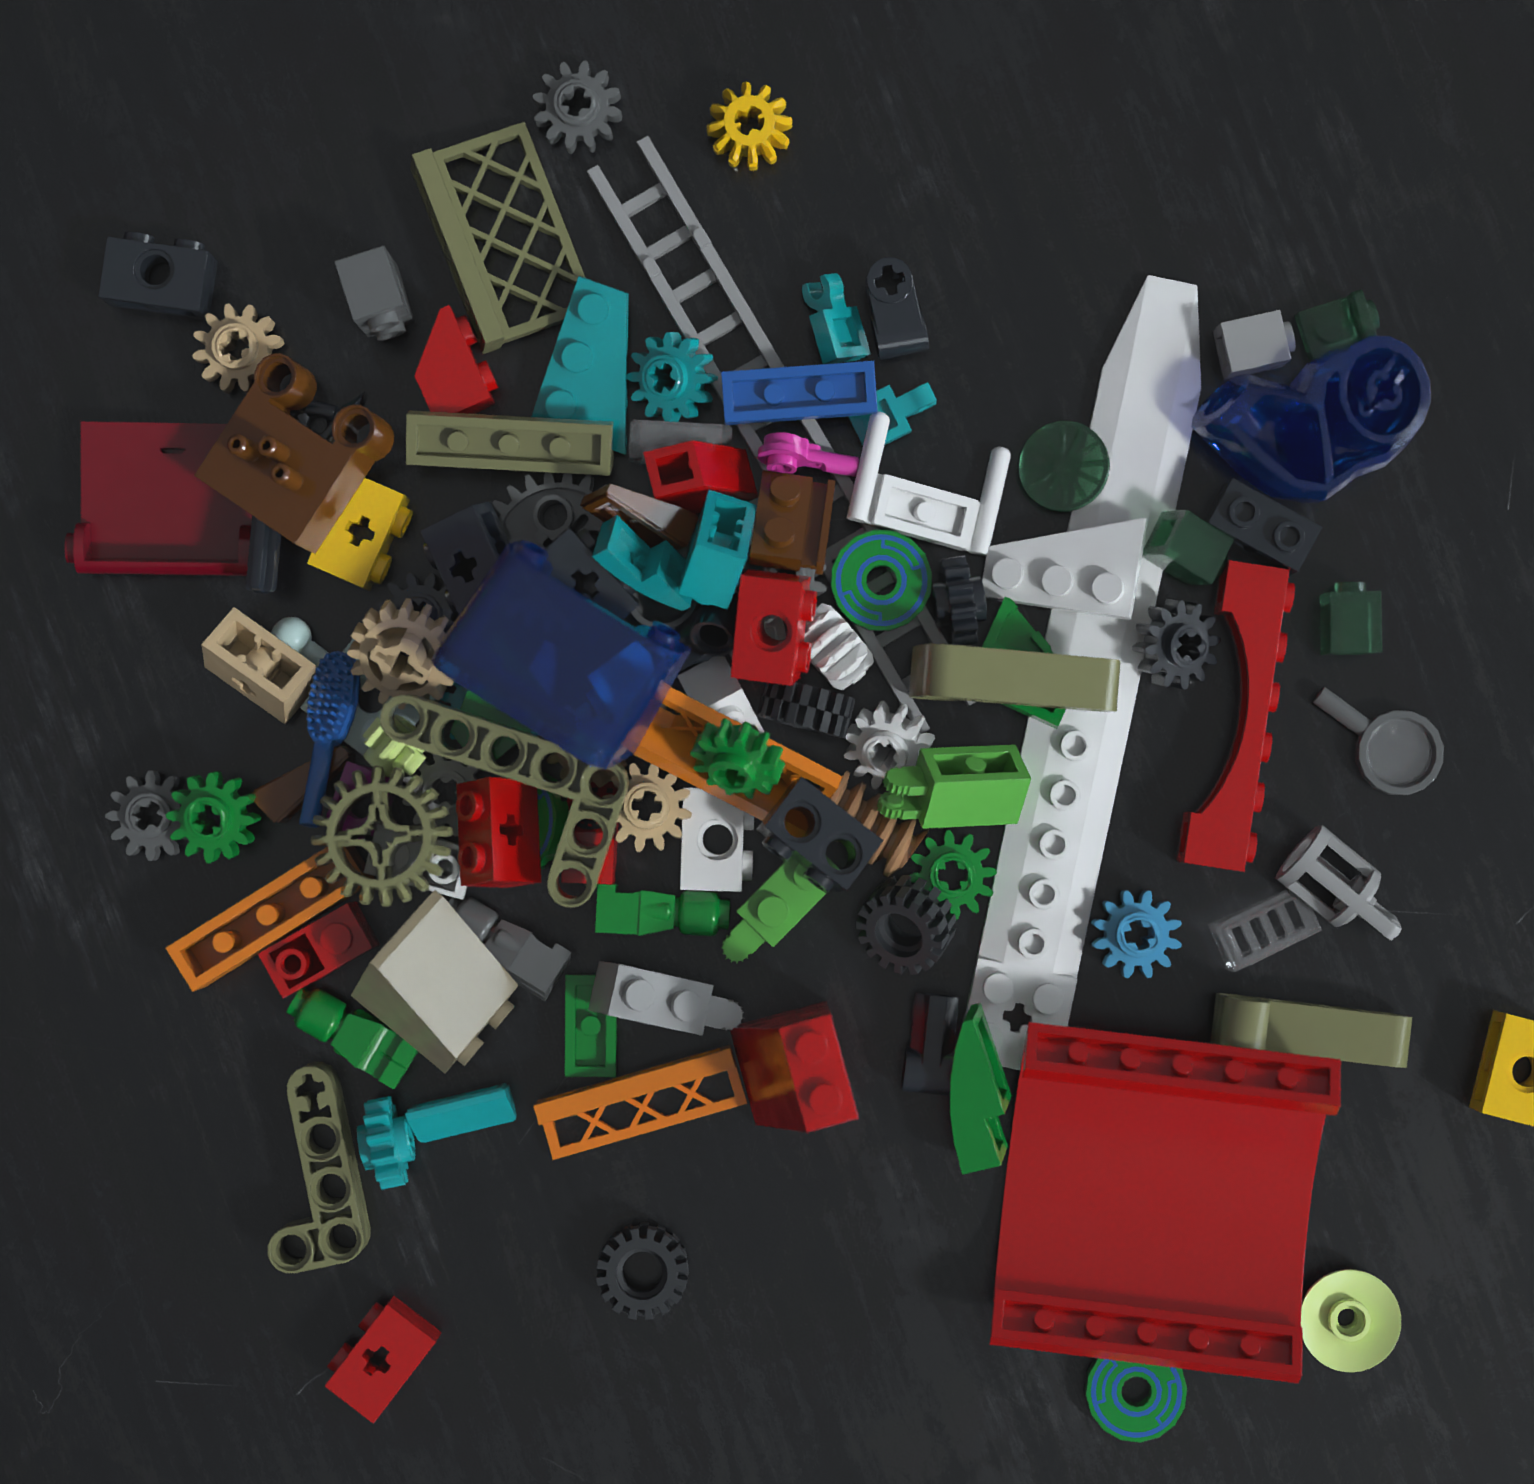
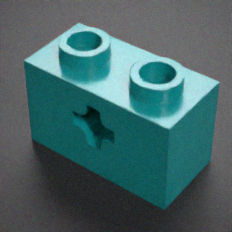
M708 489L691 536L678 594L691 597L700 604L715 605L728 609L747 559L757 509L756 504Z

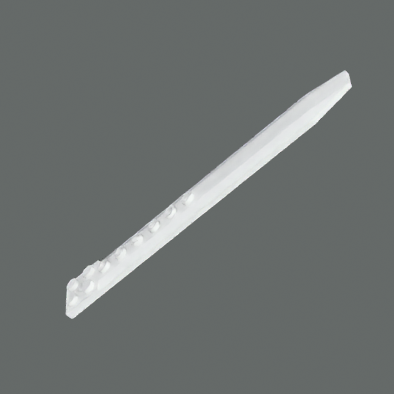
M1148 275L1101 369L1067 532L1145 517L1148 520L1132 620L1058 609L1050 610L1044 639L1049 643L1054 654L1121 660L1117 712L1066 709L1057 729L1029 716L1027 718L1020 755L1031 776V782L1018 824H1005L996 864L997 874L994 875L991 888L993 895L989 897L964 1015L965 1019L970 1006L981 1002L1002 1067L1020 1070L1028 1025H1021L1019 1031H1010V1022L1003 1020L1004 1010L1012 1011L1015 1003L1024 1004V1013L1031 1016L1030 1022L1068 1026L1078 969L1141 671L1137 668L1145 657V653L1132 650V646L1138 642H1143L1145 637L1144 634L1137 631L1136 624L1150 625L1152 622L1148 614V608L1150 606L1155 607L1201 392L1197 285Z

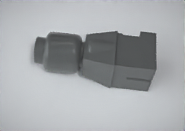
M452 897L448 903L515 982L541 1000L546 1001L571 962V952L557 943L551 949L538 941L533 932L502 919L498 922L499 916L494 910L472 897H467L463 900Z

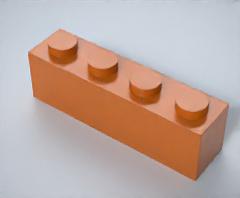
M328 847L166 947V950L192 992L205 988L349 898L341 894L342 886L347 880L346 877H342L333 884L325 880L328 872L336 867L335 864L332 862L328 865L318 866L315 862L317 856L329 852ZM343 847L345 855L352 866L361 874L375 879L373 875L364 873L366 863L356 847ZM358 886L352 895L360 891L362 887Z

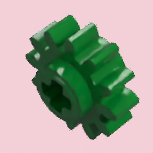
M726 718L722 719L719 729L713 724L706 723L702 733L698 734L690 752V755L696 758L693 769L702 773L708 772L709 776L706 781L708 785H717L730 796L733 793H743L749 799H753L756 789L767 795L771 793L773 785L779 782L785 762L780 760L783 751L782 747L767 745L770 737L768 732L759 733L757 730L752 729L750 723L746 721L742 725H733Z
M218 770L208 774L206 783L198 774L187 778V785L190 791L179 789L171 794L173 799L181 804V808L166 813L165 816L171 821H179L180 828L171 834V840H180L186 837L189 843L186 846L185 855L189 857L204 849L206 863L218 860L221 851L228 859L238 856L240 850L237 843L247 845L255 840L254 835L246 829V826L261 820L259 814L254 812L248 813L246 808L247 805L256 799V795L250 793L240 796L237 793L242 784L240 777L234 778L223 785V776L221 771ZM212 808L213 814L220 815L221 822L216 825L214 819L207 818V810Z
M945 830L943 844L937 846L933 839L929 837L924 838V844L929 853L925 857L917 853L912 854L911 860L921 867L920 872H913L908 875L911 876L912 883H915L918 878L926 880L924 889L931 892L934 886L942 891L937 899L941 902L948 898L952 905L948 912L949 914L955 913L956 920H958L960 905L966 904L969 910L977 913L979 912V906L974 897L978 893L983 896L993 895V891L982 883L984 877L996 875L997 870L992 867H982L981 861L986 859L990 853L988 848L978 849L975 853L970 850L974 840L972 834L968 833L962 838L960 844H955L954 835L951 830ZM954 860L956 868L964 869L965 872L964 880H957L958 887L949 889L947 882L938 879V870H946L945 862Z

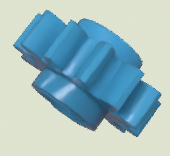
M1121 890L1120 900L1122 905L1117 907L1114 903L1104 900L1102 906L1109 914L1107 920H1092L1091 924L1094 927L1104 930V936L1095 939L1091 943L1092 947L1097 949L1108 948L1109 953L1105 955L1102 962L1107 968L1115 965L1118 960L1122 961L1120 971L1123 977L1129 978L1134 972V966H1139L1142 975L1146 978H1151L1153 974L1152 962L1156 961L1165 967L1171 966V962L1168 956L1164 954L1166 947L1171 949L1181 948L1182 944L1178 940L1169 937V931L1179 928L1182 923L1176 919L1165 920L1164 914L1168 912L1171 905L1169 901L1164 900L1157 903L1155 907L1151 906V891L1143 890L1139 896V901L1134 902L1133 896L1128 890ZM1133 921L1137 925L1147 927L1148 936L1141 937L1143 944L1138 947L1134 942L1125 940L1124 935L1125 931H1131L1129 923Z

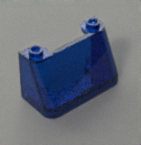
M522 540L520 543L518 541L510 543L503 550L440 642L431 660L432 664L437 670L577 759L596 768H610L635 753L688 657L691 648L679 642L680 634L671 627L660 622H653L651 627L646 625L633 627L551 576L553 566L547 561L549 554L540 546Z

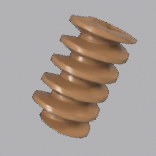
M847 770L842 777L838 789L830 799L884 840L867 864L871 866L880 859L885 858L886 864L883 875L889 877L903 868L928 833L929 828L914 836L916 819H907L898 825L896 823L897 820L884 817V815L880 814V811H877V803L881 794L878 793L867 801L863 800L867 784L862 781L848 789L847 783L850 772Z

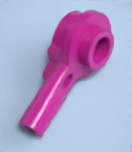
M770 433L764 437V445L758 448L757 459L767 465V470L772 472L792 474L797 471L798 467L806 466L818 468L828 473L856 477L859 468V457L821 451V446L809 444L807 438H801L791 433Z

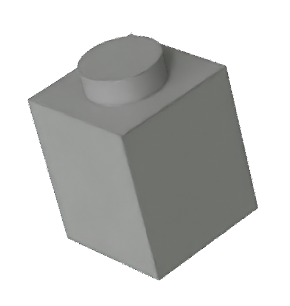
M1280 310L1223 322L1213 331L1224 380L1283 367L1291 360L1290 352L1295 351V337L1289 321L1283 322Z

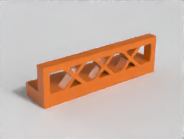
M662 682L657 685L640 710L623 748L762 821L792 781L800 777L806 778L820 785L821 787L818 790L830 798L838 789L843 777L768 739V746L775 745L783 749L780 760L785 762V767L778 784L773 785L769 795L756 789L753 799H749L743 793L727 795L724 789L717 785H708L706 783L709 776L708 772L702 773L693 769L696 758L692 757L690 752L698 734L702 733L706 723L713 724L718 729L723 718L728 719L733 725L742 724ZM660 703L679 712L681 715H675L659 706ZM794 809L787 812L784 819L787 832L797 838L803 837L808 827L805 815Z
M731 1044L543 1098L537 1100L533 1107L538 1124H543L552 1159L555 1160L747 1104V1099ZM727 1071L734 1096L713 1101L696 1090L703 1077ZM695 1080L691 1088L683 1084ZM675 1087L687 1094L679 1111L665 1115L648 1106L655 1091ZM647 1094L643 1102L635 1098ZM692 1097L704 1103L703 1105L686 1109ZM624 1100L639 1108L630 1126L616 1129L599 1119L607 1105ZM599 1108L595 1116L587 1113V1111ZM643 1112L655 1117V1119L638 1123ZM578 1115L590 1122L582 1140L561 1146L554 1121ZM595 1126L607 1131V1133L589 1137Z

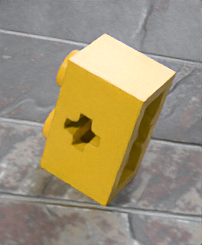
M364 478L316 554L311 553L307 564L371 591L374 582L381 584L389 571L392 557L387 555L394 536L402 538L410 523L413 513L412 510L407 508L410 499L402 493ZM370 520L368 528L375 533L372 541L363 539L359 547H357L359 539L353 535V530L356 526L364 528Z

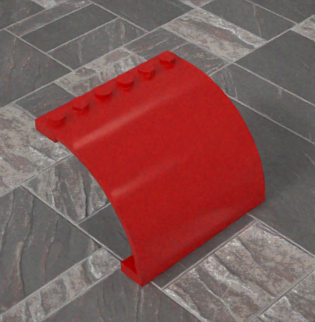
M1028 1022L1019 1071L1006 1167L989 1345L1299 1383L1302 1377L1303 1327H1301L1303 1275L1310 1204L1326 1114L1337 1115L1340 1108L1341 1059Z

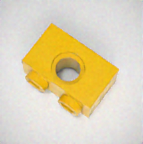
M1493 1010L1469 1108L1487 1115L1534 1126V1020ZM1527 1057L1532 1066L1531 1074L1525 1081L1517 1083L1512 1075L1513 1066L1518 1059Z

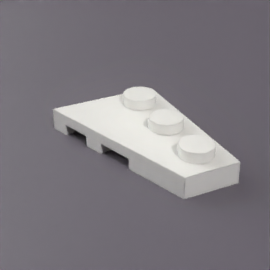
M1145 517L989 546L982 579L986 599L1003 601L1004 597H1008L1017 604L1132 620L1148 520Z

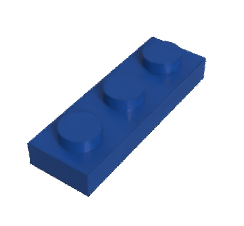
M874 361L721 372L725 425L861 416L878 412Z

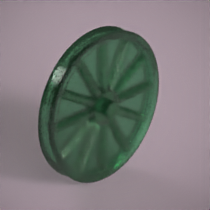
M1056 421L1038 429L1025 443L1019 459V476L1027 494L1042 507L1058 512L1078 510L1094 501L1105 487L1110 471L1109 454L1104 442L1091 428L1074 421Z

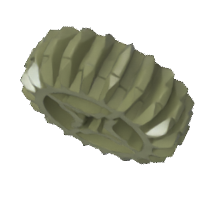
M374 766L371 772V783L367 782L362 771L356 770L352 772L355 789L351 790L346 783L340 780L334 784L335 790L342 796L339 802L327 796L322 797L320 803L332 810L330 818L321 815L313 817V824L327 827L326 836H312L311 844L328 846L329 852L317 856L315 862L318 866L328 865L332 862L335 864L336 867L328 872L325 877L328 883L333 884L342 877L347 878L341 889L343 896L350 897L358 886H361V904L369 905L373 900L375 890H379L381 905L391 906L393 889L397 890L403 902H408L412 900L409 883L413 882L422 892H426L430 888L428 881L421 875L425 870L436 876L442 875L443 868L431 860L434 854L443 857L451 855L450 848L437 845V837L452 836L453 828L447 826L436 827L435 820L446 817L449 811L445 806L430 810L428 805L435 801L439 795L435 789L431 788L421 796L417 794L422 786L423 778L414 775L404 787L402 786L404 780L403 769L395 767L391 772L389 782H385L383 767ZM388 793L399 795L408 801L419 815L422 825H399L393 818L391 806H388ZM371 796L372 805H369V816L365 824L360 828L342 831L346 817L352 808L363 799ZM382 821L385 829L393 830L397 833H407L406 836L394 837L392 843L386 842L389 847L382 850V852L379 843L366 839H357L359 836L371 835L372 830L379 831L376 825ZM423 841L420 853L414 863L406 871L393 877L392 867L395 866V856L398 849L404 844ZM362 846L367 849L371 854L372 864L376 867L377 880L357 871L347 859L343 847Z

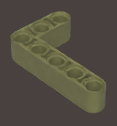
M400 695L393 697L385 703L381 710L380 723L382 730L391 739L574 799L548 876L547 887L553 900L564 907H577L589 900L597 886L629 788V777L621 764L612 759L417 695ZM404 703L414 706L420 716L419 725L411 733L399 730L394 721L396 709ZM453 719L465 723L469 729V741L462 749H453L448 746L443 737L446 724ZM500 736L511 737L519 746V757L512 765H502L493 756V744ZM551 752L560 753L565 756L570 766L567 777L559 782L546 778L541 768L544 757ZM609 769L616 774L619 780V789L614 796L608 798L600 797L592 790L590 784L591 777L596 770ZM588 818L600 824L603 838L598 845L589 847L579 843L574 833L578 821ZM574 868L583 873L587 885L586 890L582 894L573 896L562 891L558 880L563 870Z

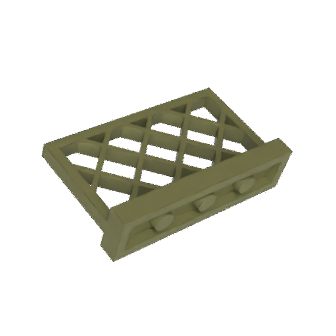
M525 121L432 152L430 148L412 154L410 170L471 327L478 340L482 355L500 349L504 343L563 323L568 307L564 309L545 300L555 277H558L576 285L578 276L585 277ZM518 138L525 156L518 172L491 160L498 145ZM489 148L486 157L476 153ZM464 157L481 165L472 187L469 188L451 179L445 163ZM527 166H529L533 179L524 176ZM487 169L514 181L504 204L477 192ZM519 184L540 194L543 205L536 219L509 207ZM457 193L467 197L463 206H461ZM472 200L499 212L489 235L470 227L465 215ZM546 212L552 226L542 222ZM505 215L532 227L522 250L495 238ZM537 230L558 240L561 252L555 265L527 253ZM475 239L485 243L481 254ZM490 247H494L518 259L508 282L487 272L484 260ZM564 258L570 273L560 269ZM523 261L550 274L540 297L513 285ZM493 286L503 290L499 301ZM509 293L536 305L528 322L509 328L502 311ZM541 308L551 312L548 315L537 318Z

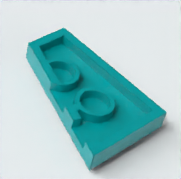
M578 276L531 417L613 421L612 450L627 454L626 408L628 406V389L626 375L629 293Z

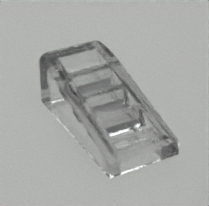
M633 419V422L630 424L629 463L630 465L646 464L643 452L691 440L727 446V444H732L733 429L730 425Z
M1289 889L1208 924L1227 969L1231 972H1236L1322 931L1313 909ZM1292 900L1304 925L1298 929L1294 928L1284 906L1285 903ZM1275 909L1285 931V934L1277 937L1267 915V912ZM1256 917L1268 941L1259 945L1249 922ZM1240 926L1250 949L1243 953L1231 930Z

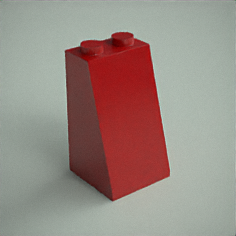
M827 1001L741 1023L737 1026L738 1028L730 1030L755 1125L810 1132L858 1119Z

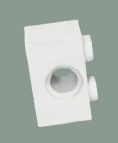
M683 788L690 790L689 797L683 801V808L689 810L692 816L690 819L682 820L680 890L742 892V881H752L753 851L743 850L744 830H754V816L700 788ZM712 825H723L732 833V846L723 854L711 853L704 845V833Z

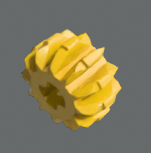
M743 82L741 86L742 96L738 98L732 90L727 88L722 92L727 106L712 104L710 107V114L718 120L707 124V135L719 138L713 145V151L716 155H720L731 150L728 163L733 168L740 163L742 156L748 157L750 171L757 170V156L762 155L769 164H773L777 161L773 147L787 149L789 146V138L782 132L792 128V118L780 115L786 108V101L783 98H777L768 103L771 88L767 85H763L758 95L754 96L751 95L750 83ZM751 118L758 120V130L752 129L748 135L741 133V123L747 124Z

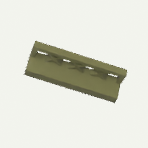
M409 410L406 420V465L610 476L614 465L615 452L612 450L613 421Z

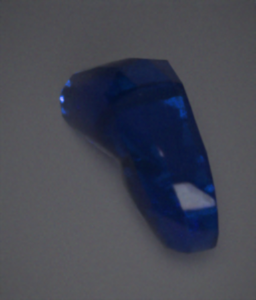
M1369 336L1351 343L1342 349L1328 351L1308 362L1291 385L1269 381L1247 373L1235 376L1221 385L1204 401L1193 416L1191 427L1242 478L1268 496L1303 503H1318L1330 498L1354 478L1385 467L1410 443L1422 426L1431 403L1430 379L1422 360L1407 344L1391 336Z

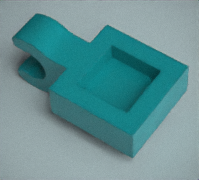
M824 274L820 276L821 283L803 284L802 294L806 304L818 311L809 316L822 363L832 364L857 361L870 355L857 306H846L843 282L839 274Z
M928 382L897 398L890 385L876 391L878 412L885 413L890 419L884 445L912 432L906 419L907 417L918 414L937 404V399ZM871 415L848 416L863 446Z

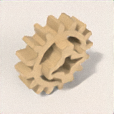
M406 598L402 607L396 610L391 600H386L380 609V613L370 608L362 620L363 623L358 622L351 635L355 641L352 642L347 651L348 656L358 659L354 663L351 673L352 675L366 676L367 679L361 688L364 692L370 691L373 688L381 691L379 703L384 704L390 696L397 697L407 694L417 695L429 699L431 695L433 698L440 700L447 686H452L458 674L455 668L458 667L462 659L461 652L452 650L455 648L459 636L458 633L445 634L443 631L449 620L446 616L436 621L430 618L431 605L426 604L421 612L413 610L412 600ZM402 651L407 653L409 657L404 656L400 652ZM407 703L401 704L398 708L404 710Z

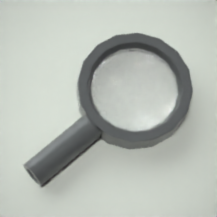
M1323 687L1315 696L1312 703L1358 735L1355 743V761L1360 775L1372 788L1388 795H1410L1425 789L1436 779L1443 764L1444 745L1438 730L1427 718L1412 711L1393 710L1375 716L1370 720L1326 687Z

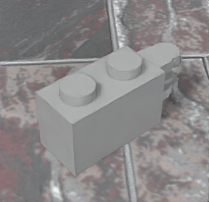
M599 961L588 1008V1011L702 1036L704 1026L733 1030V1028H738L737 1026L741 1024V1019H744L742 1017L744 1012H742V1007L738 1005V1002L711 995L713 985Z

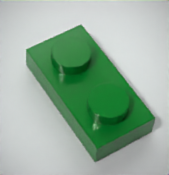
M596 974L565 975V1077H616L617 1017L588 1011Z

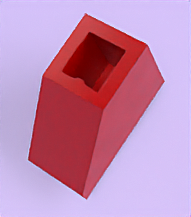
M450 305L439 310L414 376L430 412L476 414L496 405L490 391L499 387L487 361L484 360L477 364L470 345L477 343L478 340L466 314L456 317Z
M691 440L643 452L654 499L684 508L693 513L701 512L708 489L743 501L758 498L746 449Z
M354 901L341 906L260 952L258 956L282 998H285L381 944L359 905Z

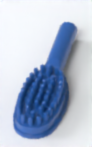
M340 651L326 653L325 657L319 660V666L316 667V674L313 675V682L310 684L311 690L308 693L309 700L307 701L308 708L306 710L307 729L314 741L299 821L300 825L307 827H320L313 824L312 821L315 815L322 816L323 805L320 801L326 795L334 747L341 744L347 737L353 724L359 701L360 675H352L351 673L356 659Z

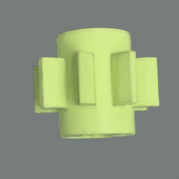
M399 715L394 716L395 725L399 730L411 733L417 728L405 718ZM379 717L374 720L362 735L366 739L364 744L369 747L363 754L364 758L373 767H383L385 776L389 778L395 767L403 769L405 773L412 776L427 758L423 754L424 750L397 742L388 737L382 730Z

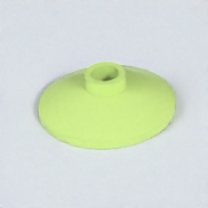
M1353 1269L1331 1272L1317 1280L1309 1288L1302 1300L1301 1327H1303V1342L1309 1352L1319 1362L1331 1369L1342 1372H1360L1370 1369L1387 1358L1398 1341L1401 1331V1312L1398 1302L1386 1284L1367 1272ZM1344 1309H1352L1354 1312L1352 1323L1347 1326L1339 1325V1313Z

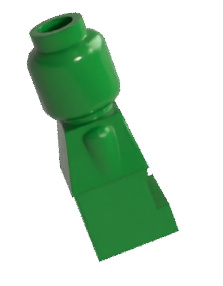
M598 884L596 933L634 934L641 936L678 927L683 935L714 936L718 933L719 929L729 930L730 899H720V895L716 891L684 890L680 897H677L675 894L645 889L635 893L618 892L619 884Z
M306 988L300 989L286 1012L295 1018L294 1024L298 1029L321 1042L333 1039L331 1045L334 1047L335 1053L347 1059L355 1068L367 1072L392 1089L398 1086L418 1052L377 1017L362 1009L352 1010L350 1013H347V1006L343 1001L320 988H315L312 991Z

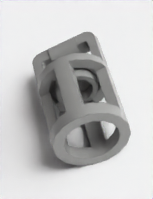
M1318 825L1299 842L1276 874L1275 879L1334 927L1345 925L1358 916L1361 919H1365L1391 941L1401 932L1402 928L1396 916L1381 906L1374 897L1379 888L1381 873L1323 825ZM1328 845L1362 874L1356 875L1349 880L1322 858L1320 854ZM1305 872L1336 896L1333 902V909L1297 881Z

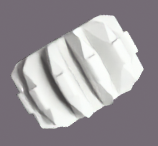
M822 603L816 607L813 622L806 621L804 641L811 642L812 644L810 662L833 688L844 690L852 683L855 684L866 674V671L874 663L873 654L858 634L830 605Z

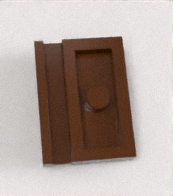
M763 470L749 565L800 572L801 567L815 569V574L823 575L836 481L828 480V484L813 482V477Z

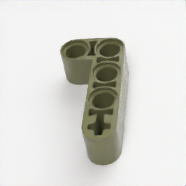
M948 644L916 645L912 648L909 698L941 701L965 700L1083 711L1117 712L1121 660Z
M1216 993L1210 1044L1407 1068L1412 1016Z
M312 1062L301 1067L290 1076L287 1084V1096L312 1217L294 1220L285 1224L271 1238L268 1245V1257L271 1264L277 1270L284 1273H299L346 1263L353 1260L365 1248L371 1236V1227L340 1078L337 1071L331 1065L324 1062ZM312 1074L314 1082L323 1081L325 1089L317 1094L319 1110L329 1105L331 1111H323L310 1118L307 1112L317 1107L314 1092H305L303 1083L310 1080ZM316 1124H326L334 1130L336 1143L333 1148L324 1149L314 1142L312 1131ZM335 1174L344 1180L346 1184V1194L344 1197L333 1198L325 1193L323 1189V1178L325 1175ZM345 1224L355 1231L357 1242L354 1247L344 1248L335 1242L333 1238V1228L335 1225ZM286 1235L299 1236L305 1242V1257L294 1258L286 1253L283 1247V1240Z

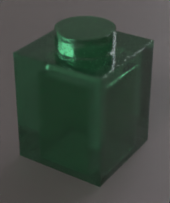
M1188 510L1162 511L1143 549L1142 557L1186 585L1213 584V581L1226 568L1228 561L1227 553L1234 539Z
M1366 582L1335 583V591L1320 595L1321 655H1372L1382 652L1381 591H1366Z

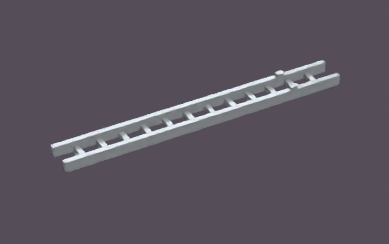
M649 136L637 141V144L659 183L622 205L600 167L596 165L589 169L587 172L590 180L683 338L699 339V347L695 354H709L705 347L706 345L743 324L760 356L734 371L784 367ZM667 196L684 226L651 246L646 247L630 217ZM692 239L709 269L672 291L655 260ZM718 282L735 312L697 334L680 303ZM712 359L708 365L704 366L705 373H712L718 376V381L711 383L723 404L722 377ZM816 419L799 420L811 440L809 444L821 446V451L835 453ZM772 422L735 425L762 472L763 470L768 471L767 465L757 459L758 448L763 444L756 432ZM830 473L837 484L835 485L833 502L844 496L850 505L854 487L852 480L846 475ZM859 522L862 526L861 529L826 549L824 564L827 568L823 571V575L830 587L831 572L834 565L832 561L837 559L840 550L854 537L872 530H880V528ZM886 568L888 570L886 573L867 583L868 588L876 594L891 584H896L895 575L890 569ZM926 606L908 625L891 631H884L878 636H875L873 631H868L853 624L861 640L872 652L874 662L900 705L903 703L907 704V718L912 721L917 716H923L913 698H909L910 675L901 680L883 647L921 626L931 644H948ZM965 701V703L967 704V706H970V705H972L973 703L977 702V701ZM926 720L919 730L921 734L930 729Z

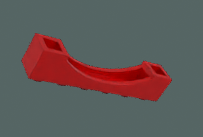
M1231 560L1221 564L1214 614L1224 615L1236 648L1240 673L1239 718L1230 755L1216 785L1195 813L1184 812L1176 862L1245 872L1246 862L1252 863L1254 861L1257 849V833L1251 832L1253 812L1260 813L1265 795V784L1258 782L1261 762H1268L1272 749V733L1266 732L1268 712L1275 713L1280 695V684L1273 682L1276 662H1283L1287 648V633L1281 632L1283 612L1290 613L1295 595V584L1288 582L1290 569Z

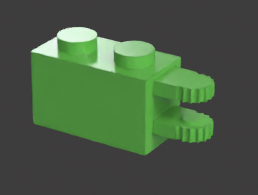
M1016 745L920 748L916 766L895 767L894 769L890 768V770H887L883 783L889 792H884V794L880 795L877 811H880V814L884 815V817L895 820L897 818L901 820L918 819L922 829L1018 824L1031 782V776Z
M826 856L827 862H828L833 868L839 869V868ZM792 857L787 862L784 861L737 909V913L743 919L730 931V935H726V939L723 940L724 945H722V949H724L723 954L726 955V959L729 958L731 962L736 961V963L738 961L743 962L745 958L748 959V954H753L765 941L774 947L826 894L812 885L803 876L807 869Z

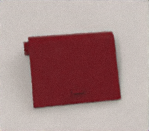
M81 421V523L76 524L74 533L66 534V562L74 563L76 572L85 574L246 576L252 515L194 476L227 424Z

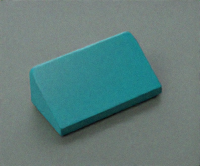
M506 1083L415 1104L405 1113L406 1120L418 1141L423 1143L513 1122L517 1116L510 1085H506Z

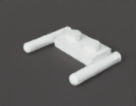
M883 412L871 414L847 519L867 523L873 527L895 531L902 535L956 550H965L974 555L987 556L1011 457L1009 450L1004 447L992 449L980 502H978L979 500L891 475L878 474L890 419Z

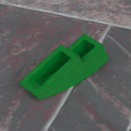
M981 1002L970 1006L963 1021L955 1047L950 1080L952 1132L962 1175L1001 1166L1008 1148L998 1116L1005 1114L1012 1095Z

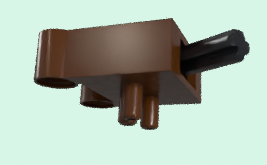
M280 353L270 354L258 363L254 372V384L194 475L252 515L246 588L249 591L263 594L276 590L281 535L294 544L316 554L375 461L384 458L391 451L394 444V432L391 425L361 405H349L341 409L335 416L332 423L334 443H331L289 415L290 411L305 408L312 402L316 394L317 383L314 375L307 368ZM291 373L289 385L280 391V384L283 378ZM370 424L368 436L362 442L357 443L359 430L363 426Z

